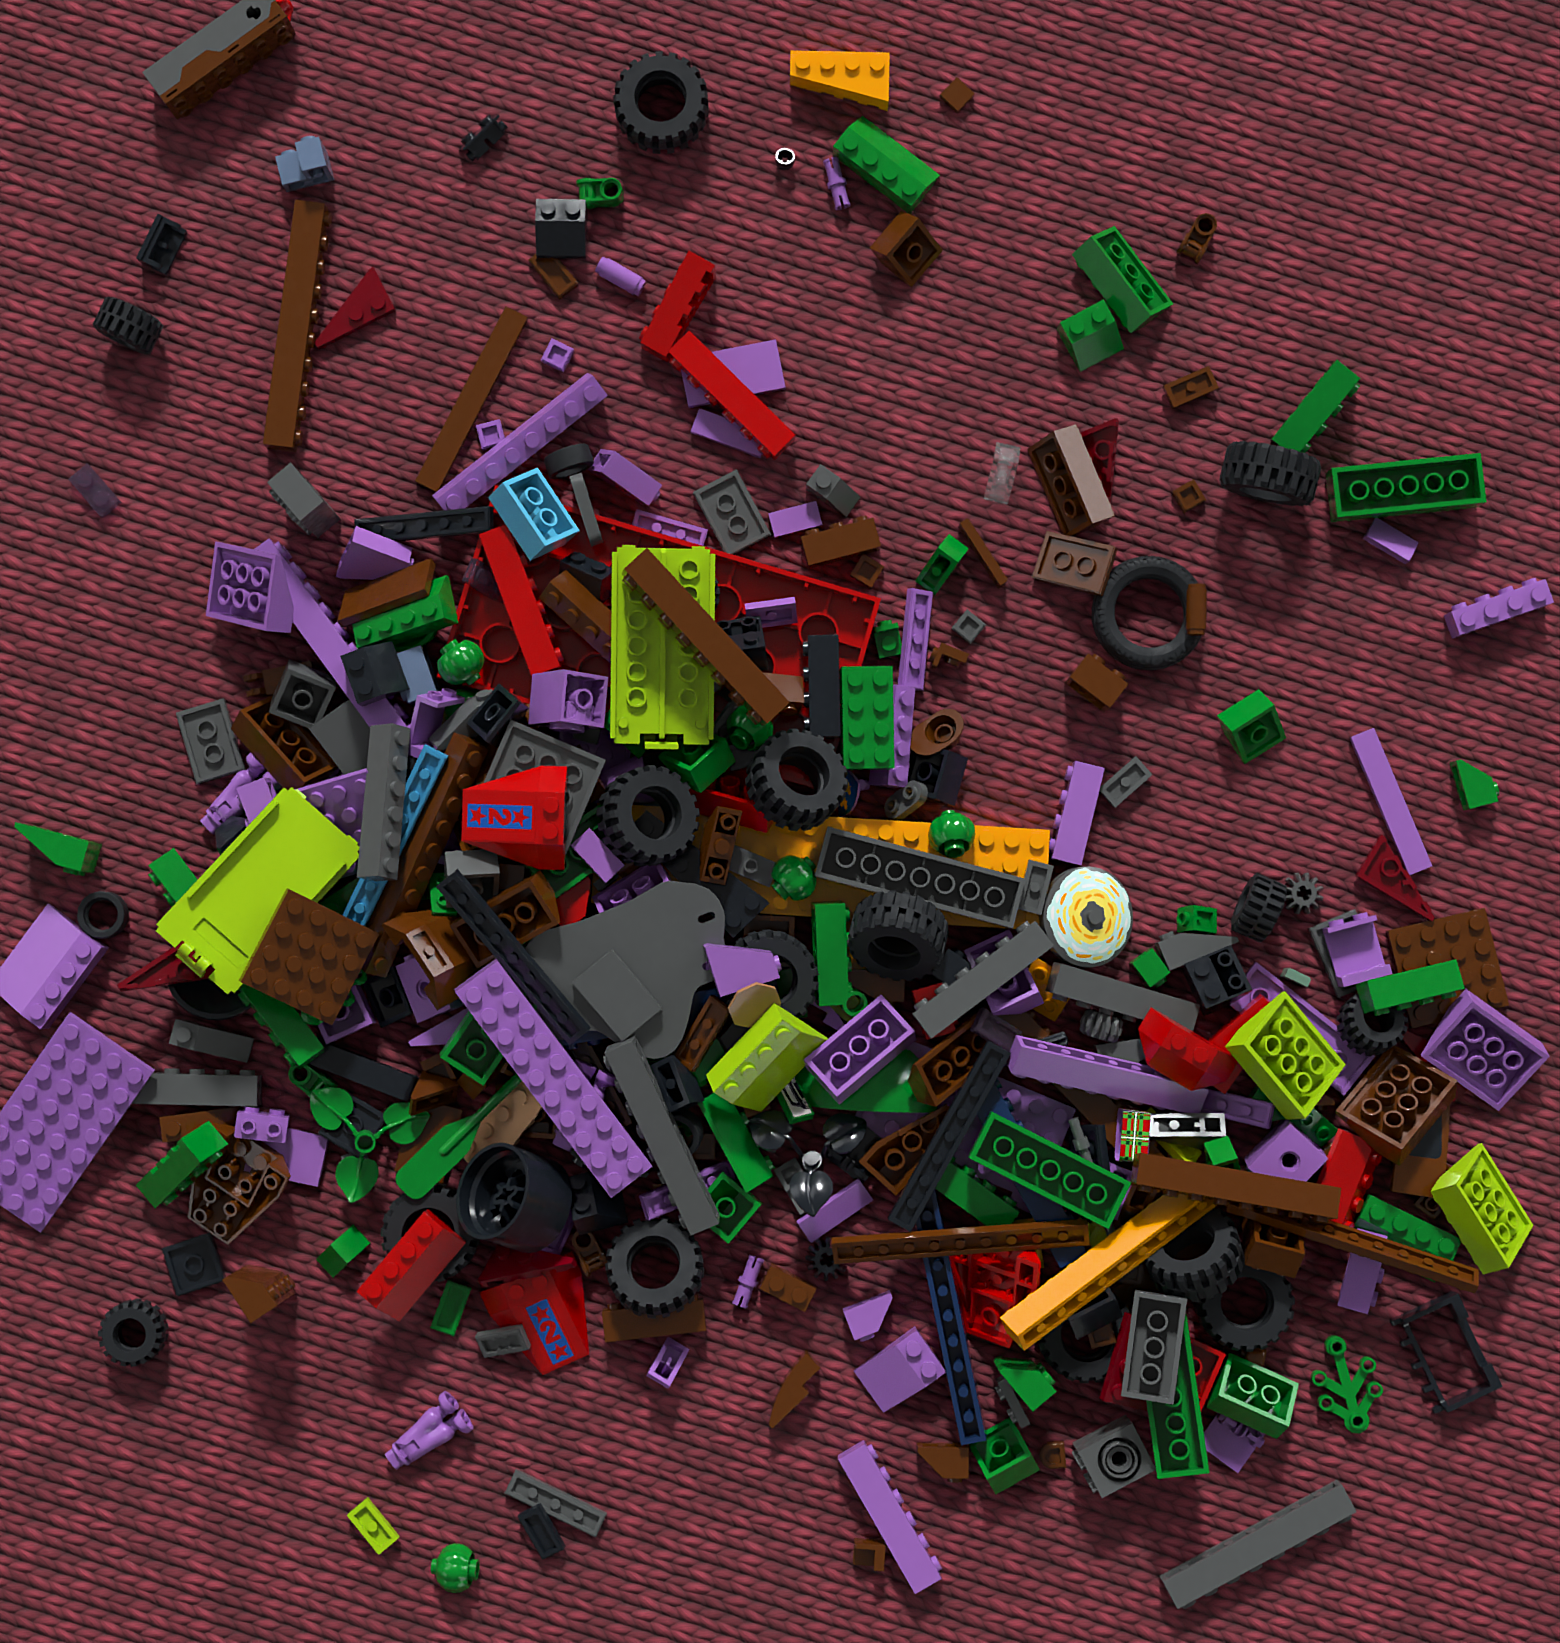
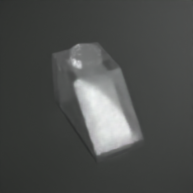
M996 442L984 499L1008 504L1019 463L1021 447Z

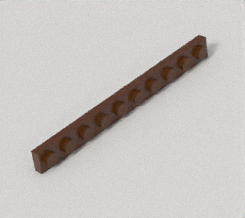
M1230 1202L1226 1207L1227 1212L1237 1216H1242L1285 1232L1294 1233L1312 1241H1318L1336 1249H1342L1357 1254L1360 1257H1366L1385 1265L1456 1287L1460 1290L1475 1294L1479 1287V1269L1329 1220L1328 1224L1313 1221V1217L1305 1215L1303 1219L1288 1217V1212L1279 1211L1278 1215L1263 1213V1208L1254 1207L1253 1211L1238 1208V1204Z
M1085 1218L832 1237L831 1245L834 1264L1088 1246L1090 1241L1088 1219Z

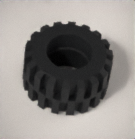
M105 297L93 322L94 328L104 336L143 354H151L164 327L151 314L114 297Z
M1259 873L1253 875L1244 887L1231 919L1232 931L1260 943L1265 940L1273 930L1284 906L1287 894L1286 885Z
M1356 993L1340 1007V1014L1336 1020L1340 1022L1337 1030L1343 1034L1340 1036L1342 1041L1346 1040L1349 1043L1347 1047L1349 1049H1356L1355 1053L1361 1055L1365 1052V1056H1372L1374 1054L1377 1056L1392 1048L1404 1037L1403 1034L1406 1033L1408 1028L1404 1026L1408 1023V1017L1404 1016L1406 1010L1397 1011L1395 1006L1389 1008L1390 1013L1375 1016L1381 1028L1380 1032H1376L1366 1024L1358 993Z
M130 1299L105 1314L106 1318L101 1320L100 1326H102V1329L98 1331V1337H102L99 1345L106 1348V1351L103 1352L105 1356L111 1355L112 1359L110 1361L114 1363L119 1361L121 1362L120 1366L126 1367L131 1365V1367L149 1361L159 1354L158 1352L164 1348V1341L168 1339L169 1335L166 1334V1330L169 1329L168 1323L164 1324L163 1321L166 1316L164 1313L160 1315L158 1312L161 1308L157 1305L151 1306L152 1302L148 1300L142 1302L141 1299H134L132 1301ZM126 1319L138 1320L144 1326L146 1338L143 1345L138 1347L132 1346L124 1340L122 1325Z

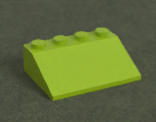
M1285 991L1281 992L1240 1027L1225 1046L1286 1120L1306 1119L1346 1065Z
M773 1003L706 1076L713 1092L731 1104L762 1112L804 1068V1059L828 1040V1038L776 1003Z
M1480 1143L1439 1177L1431 1193L1446 1215L1448 1222L1455 1229L1461 1243L1469 1251L1474 1263L1479 1267L1482 1274H1487L1510 1267L1532 1229L1533 1223L1487 1150Z

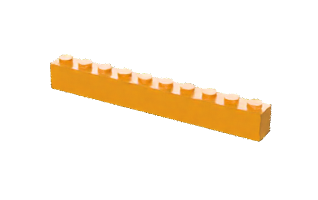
M1178 1194V1198L1162 1195L1002 1315L1000 1319L1007 1334L1025 1351L1217 1205L1213 1204V1199L1204 1198L1203 1202L1188 1200V1195Z

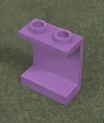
M442 688L441 691H428L427 694L417 695L410 725L408 755L418 758L425 744L434 748L429 743L428 738L441 726L445 707L464 703V697L456 695L457 692L449 688Z
M1367 912L1352 916V921L1344 923L1343 918L1328 922L1329 927L1322 929L1338 987H1346L1392 974L1390 964H1385L1374 927L1373 921L1377 920L1376 915L1368 916Z

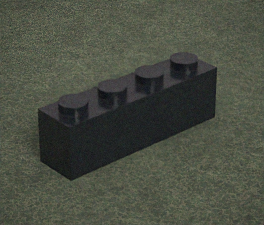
M808 635L807 642H803V657H808V667H803V682H808L809 692H804V708H809V718H804V730L811 731V735L814 736L818 734L824 739L840 738L838 635Z

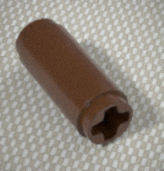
M1198 583L1188 584L1186 591L1187 635L1203 636L1206 630L1207 615L1206 585Z

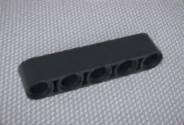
M317 1038L324 1047V1053L308 1064L410 1102L412 1092L419 1077L335 1044H326L324 1040Z

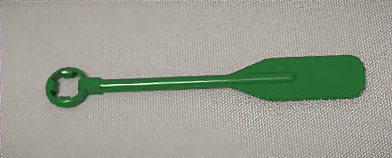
M517 1073L475 1114L442 1127L397 1172L396 1184L407 1196L412 1199L422 1198L469 1152L481 1121L522 1082Z

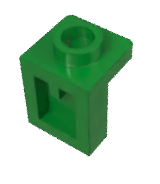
M892 620L878 622V627L873 628V635L879 660L901 655L902 644L898 623L892 624Z
M1197 905L1178 908L1177 932L1216 934L1217 909Z

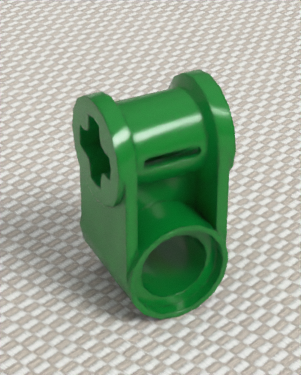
M582 178L576 181V186L579 187V199H586L587 209L615 207L624 200V191L621 183L615 178ZM609 189H618V193L615 196L610 197L606 195Z
M307 1064L304 1066L308 1073L305 1080L297 1078L295 1074L296 1065L289 1069L288 1076L290 1081L309 1097L314 1089H320L323 1085H325L323 1088L338 1086L331 1077L319 1071L313 1065Z

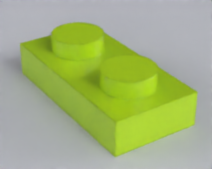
M368 1497L347 1514V1517L378 1555L400 1537Z

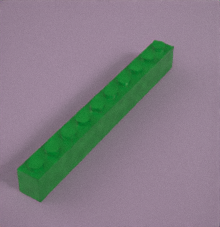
M174 848L148 865L151 872L148 874L149 878L156 887L162 886L166 892L163 896L171 907L198 880ZM246 984L240 987L239 998L246 1007L248 1005L252 1006L255 1010L254 1018L261 1027L263 1025L267 1026L271 1032L268 1034L269 1038L276 1047L282 1046L286 1052L283 1056L291 1067L296 1065L300 1070L324 1053L323 1045L294 1007Z

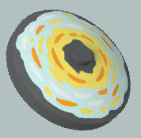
M1076 867L1062 872L1049 884L1042 914L1039 915V925L1054 945L1050 949L1051 952L1063 962L1076 967L1101 966L1114 959L1127 944L1133 925L1132 904L1124 886L1111 873L1097 867Z

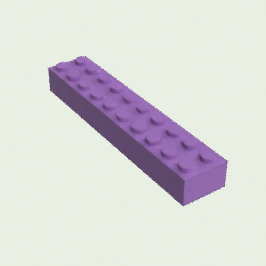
M269 538L256 547L255 550L281 556L294 606L293 623L368 726L393 723L410 728L411 723L408 724L406 721L409 718L408 714L401 705H398V703L394 704L391 700L394 698V695L363 707L357 704L340 657L358 649L353 642H348L347 639L350 638V635L338 622L335 623L333 621L336 616L328 605L318 601L321 595L313 585L311 586L309 582L305 583L304 579L307 576L294 561H289L292 556L284 545L282 546L279 541L274 543Z
M496 958L454 989L460 1000L611 1198L653 1167Z

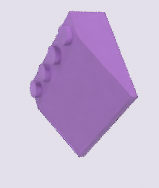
M215 541L206 616L264 631L291 633L294 606L281 556Z
M48 903L0 967V996L20 1015L39 1029H49L109 947L97 938L86 934L77 923Z
M1467 989L1450 1005L1421 1053L1424 1059L1458 1080V1083L1498 1111L1550 1057L1543 1043Z

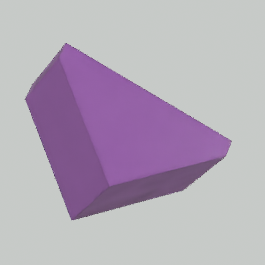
M667 1337L649 1367L646 1376L669 1388L690 1349Z

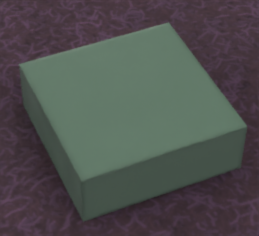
M1283 968L1280 977L1302 987H1308L1311 981V977L1291 968Z

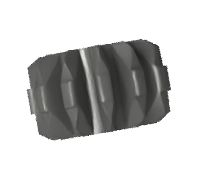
M1294 873V881L1289 877L1285 879L1286 884L1289 886L1286 887L1287 896L1285 901L1289 900L1285 908L1290 910L1294 907V914H1300L1301 910H1303L1304 914H1310V907L1314 910L1319 908L1315 900H1323V896L1317 895V891H1322L1323 887H1315L1314 885L1318 882V879L1314 877L1309 881V873H1304L1302 878L1299 873ZM1299 887L1301 890H1306L1307 895L1303 896L1304 900L1302 897L1297 896V892L1300 891Z
M1087 1009L1081 1017L1079 1030L1087 1036L1115 1043L1118 1042L1119 1036H1121L1123 1021L1118 1017Z

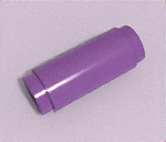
M602 257L595 269L599 276L632 295L639 296L646 285L643 277L609 258Z

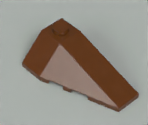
M945 1104L876 1142L859 1162L894 1195H897L906 1186L947 1113L949 1106Z

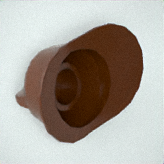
M943 709L917 725L911 734V750L918 755L928 756L936 754L943 749L951 750L959 743L964 728V720L961 714L953 709Z

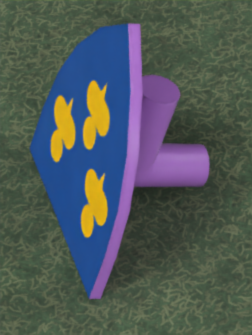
M847 770L848 775L845 777L848 779L846 795L837 807L839 817L852 812L857 804L860 791L870 788L868 780H858L850 770Z

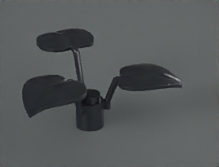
M775 1110L764 1111L752 1117L748 1122L752 1138L760 1148L768 1151L777 1150L783 1146L786 1139L802 1160L804 1172H797L793 1175L790 1181V1192L796 1204L812 1217L829 1200L833 1192L832 1180L823 1172L822 1160L826 1158L825 1154L828 1147L832 1145L834 1152L838 1154L849 1153L860 1144L867 1130L865 1119L845 1113L835 1114L828 1118L823 1126V1135L828 1141L825 1142L821 1153L809 1151L804 1154L793 1138L788 1135L793 1129V1124L789 1123L785 1113Z

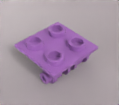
M1220 1413L1215 1415L1204 1431L1206 1450L1237 1473H1239L1255 1448H1260L1265 1442L1263 1439L1264 1433Z

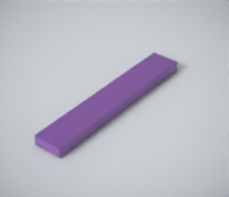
M1372 728L1350 737L1351 744L1404 869L1409 875L1431 867V861L1375 729Z

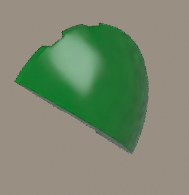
M907 1049L902 1051L840 1105L807 1070L806 1066L796 1075L811 1107L903 1113H930L937 1109V1107L917 1102L908 1079L913 1064L919 1058L911 1050Z

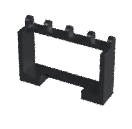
M1454 1291L1447 1292L1390 1320L1391 1326L1401 1323L1407 1335L1406 1338L1399 1341L1401 1347L1411 1344L1418 1360L1410 1364L1412 1370L1422 1367L1429 1383L1421 1387L1423 1393L1433 1390L1439 1404L1431 1408L1433 1414L1443 1410L1448 1413L1503 1387L1492 1363L1486 1361L1466 1318L1469 1315L1459 1294ZM1448 1305L1484 1383L1445 1401L1408 1323Z

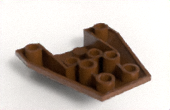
M431 910L403 913L383 923L381 926L395 947L404 942L406 943L430 980L423 990L438 1011L458 1000L459 997L454 989L487 964L477 969L452 931L450 925L460 916L458 912L456 916H433Z
M211 1122L228 1145L221 1150L223 1153L221 1158L213 1164H206L208 1167L207 1171L198 1178L193 1176L188 1218L229 1245L281 1197L291 1175L283 1155L264 1142L235 1138L234 1126ZM245 1163L252 1167L250 1172L244 1171Z

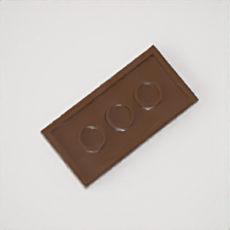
M430 558L345 590L337 620L341 627H345L429 596L436 564Z

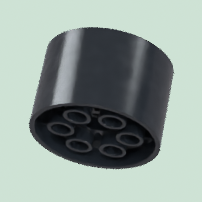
M507 1143L491 1144L483 1148L471 1159L461 1176L456 1196L457 1215L463 1229L474 1238L522 1253H534L551 1244L562 1231L571 1208V1182L566 1170L553 1159Z

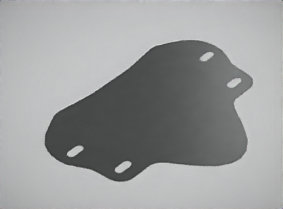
M666 881L626 903L592 917L548 929L534 937L525 949L591 1027L589 1031H598L616 1043L621 1041L620 1038L572 983L584 971L613 949L662 1006L658 1013L630 1036L636 1035L646 1058H663L672 1053L682 1041L695 991L701 985L714 981L711 969L704 970L702 967L703 963L708 961L703 945L707 943L725 945V914L719 899L708 888L695 883ZM708 912H714V919L705 923H699V916ZM514 981L521 992L524 993L523 989ZM524 995L530 1002V1004L533 1005V1001L528 997V995ZM537 1007L536 1011L557 1039L565 1040Z

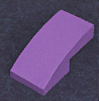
M814 1000L812 1005L827 1013L822 1022L836 1030L844 1026L843 1021L830 1006H818Z

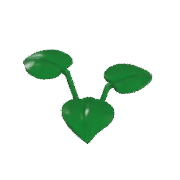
M337 1087L314 1089L311 1092L310 1107L317 1123L325 1129L336 1130L344 1121L355 1136V1147L360 1152L359 1159L355 1156L345 1157L337 1165L335 1173L336 1181L349 1202L352 1203L364 1197L377 1182L379 1175L377 1163L372 1159H364L365 1153H369L374 1149L375 1140L385 1131L389 1130L390 1138L396 1143L409 1144L415 1141L421 1135L430 1118V1114L427 1111L410 1116V1103L398 1102L392 1104L384 1111L383 1119L387 1126L375 1134L369 1130L358 1132L349 1119L346 1118L353 1111V1100L347 1091Z

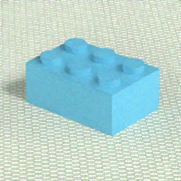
M538 468L502 482L488 497L530 561L564 546L580 531Z

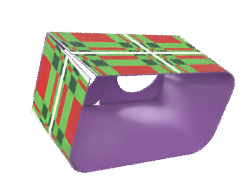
M1123 1108L1118 1109L1115 1140L1116 1161L1133 1162L1134 1154H1148L1151 1113Z

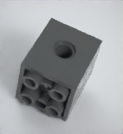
M1126 1414L1072 1442L1075 1447L1072 1454L1081 1471L1086 1469L1087 1473L1083 1475L1093 1494L1098 1492L1101 1498L1156 1470L1133 1423ZM1121 1451L1118 1457L1112 1458L1115 1452Z

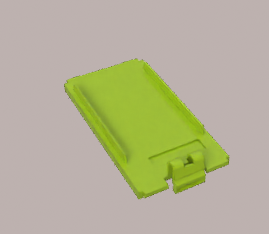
M635 545L617 547V552H612L610 738H614V744H640V734H644L645 749L678 750L677 735L683 734V744L709 745V740L714 738V680L711 678L713 672L707 666L702 668L694 660L693 656L695 653L689 646L685 649L675 639L677 633L672 628L667 630L657 619L660 615L654 609L649 611L642 604L639 592L636 589L632 592L622 582L624 568L646 548H635ZM692 546V549L648 548L715 621V554H710V549H705L704 546ZM656 734H658V739L662 740L666 734V742H656Z
M292 787L289 790L283 788L156 924L159 926L156 932L174 948L184 941L175 956L200 978L205 975V970L211 965L215 970L208 978L227 994L231 991L236 993L243 985L239 979L286 889L288 888L319 903L359 858L358 842L350 835L346 836L312 806L302 792L298 789L294 790ZM193 950L195 951L193 957L197 960L196 963L189 957Z

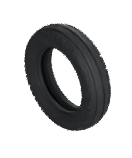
M1141 556L1120 563L1111 570L1103 596L1094 595L1092 624L1097 639L1110 656L1134 669L1159 670L1177 664L1194 650L1202 637L1189 636L1186 630V591L1188 584H1196L1198 582L1183 566L1163 557ZM1141 579L1161 581L1170 586L1180 598L1183 607V622L1180 631L1169 643L1153 648L1138 646L1130 642L1119 630L1115 620L1116 600L1122 589L1134 581Z

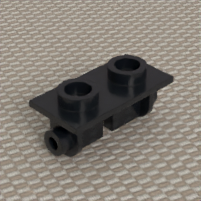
M487 115L478 124L481 128L473 134L471 131L461 140L463 145L459 150L467 149L468 152L465 155L470 161L479 160L490 149L484 142L486 138L494 145L506 134L505 130L508 128L503 121L499 123L496 121L500 117L499 115H493L492 117Z

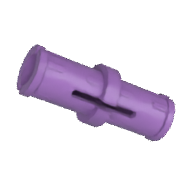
M832 157L834 168L831 167L828 158L823 161L828 176L829 182H827V186L832 192L835 210H842L840 199H842L844 209H846L851 204L845 188L847 182L842 177L839 158Z
M753 1255L748 1256L743 1275H740L738 1279L740 1282L732 1301L733 1304L738 1306L743 1296L740 1306L743 1308H748L753 1288L758 1285L756 1280L762 1263H764V1260L758 1257L753 1267L756 1258Z

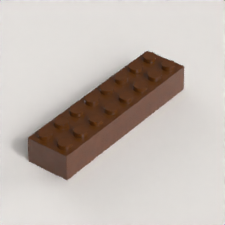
M648 548L624 568L622 582L632 592L635 589L639 592L642 604L649 611L654 609L660 615L657 619L667 630L672 628L677 633L675 639L685 649L689 646L695 653L693 656L694 660L702 668L707 666L713 672L711 678L720 687L723 685L727 687L730 691L728 696L737 706L742 704L748 710L746 715L755 725L760 723L763 726L769 723L790 703Z

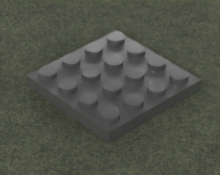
M510 719L484 783L539 766H568L564 822L566 855L606 760Z

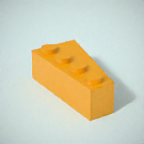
M791 50L790 85L818 93L832 94L840 99L847 98L858 101L857 103L866 106L869 104L887 111L889 103L890 53Z

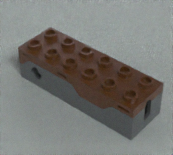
M241 0L142 73L177 120L181 117H187L192 113L194 107L200 103L208 102L219 89L230 86L234 78L240 74L248 73L255 63L259 60L267 59L272 55L273 50L280 45L288 44L293 39V36L296 34L291 25L294 7L289 0Z

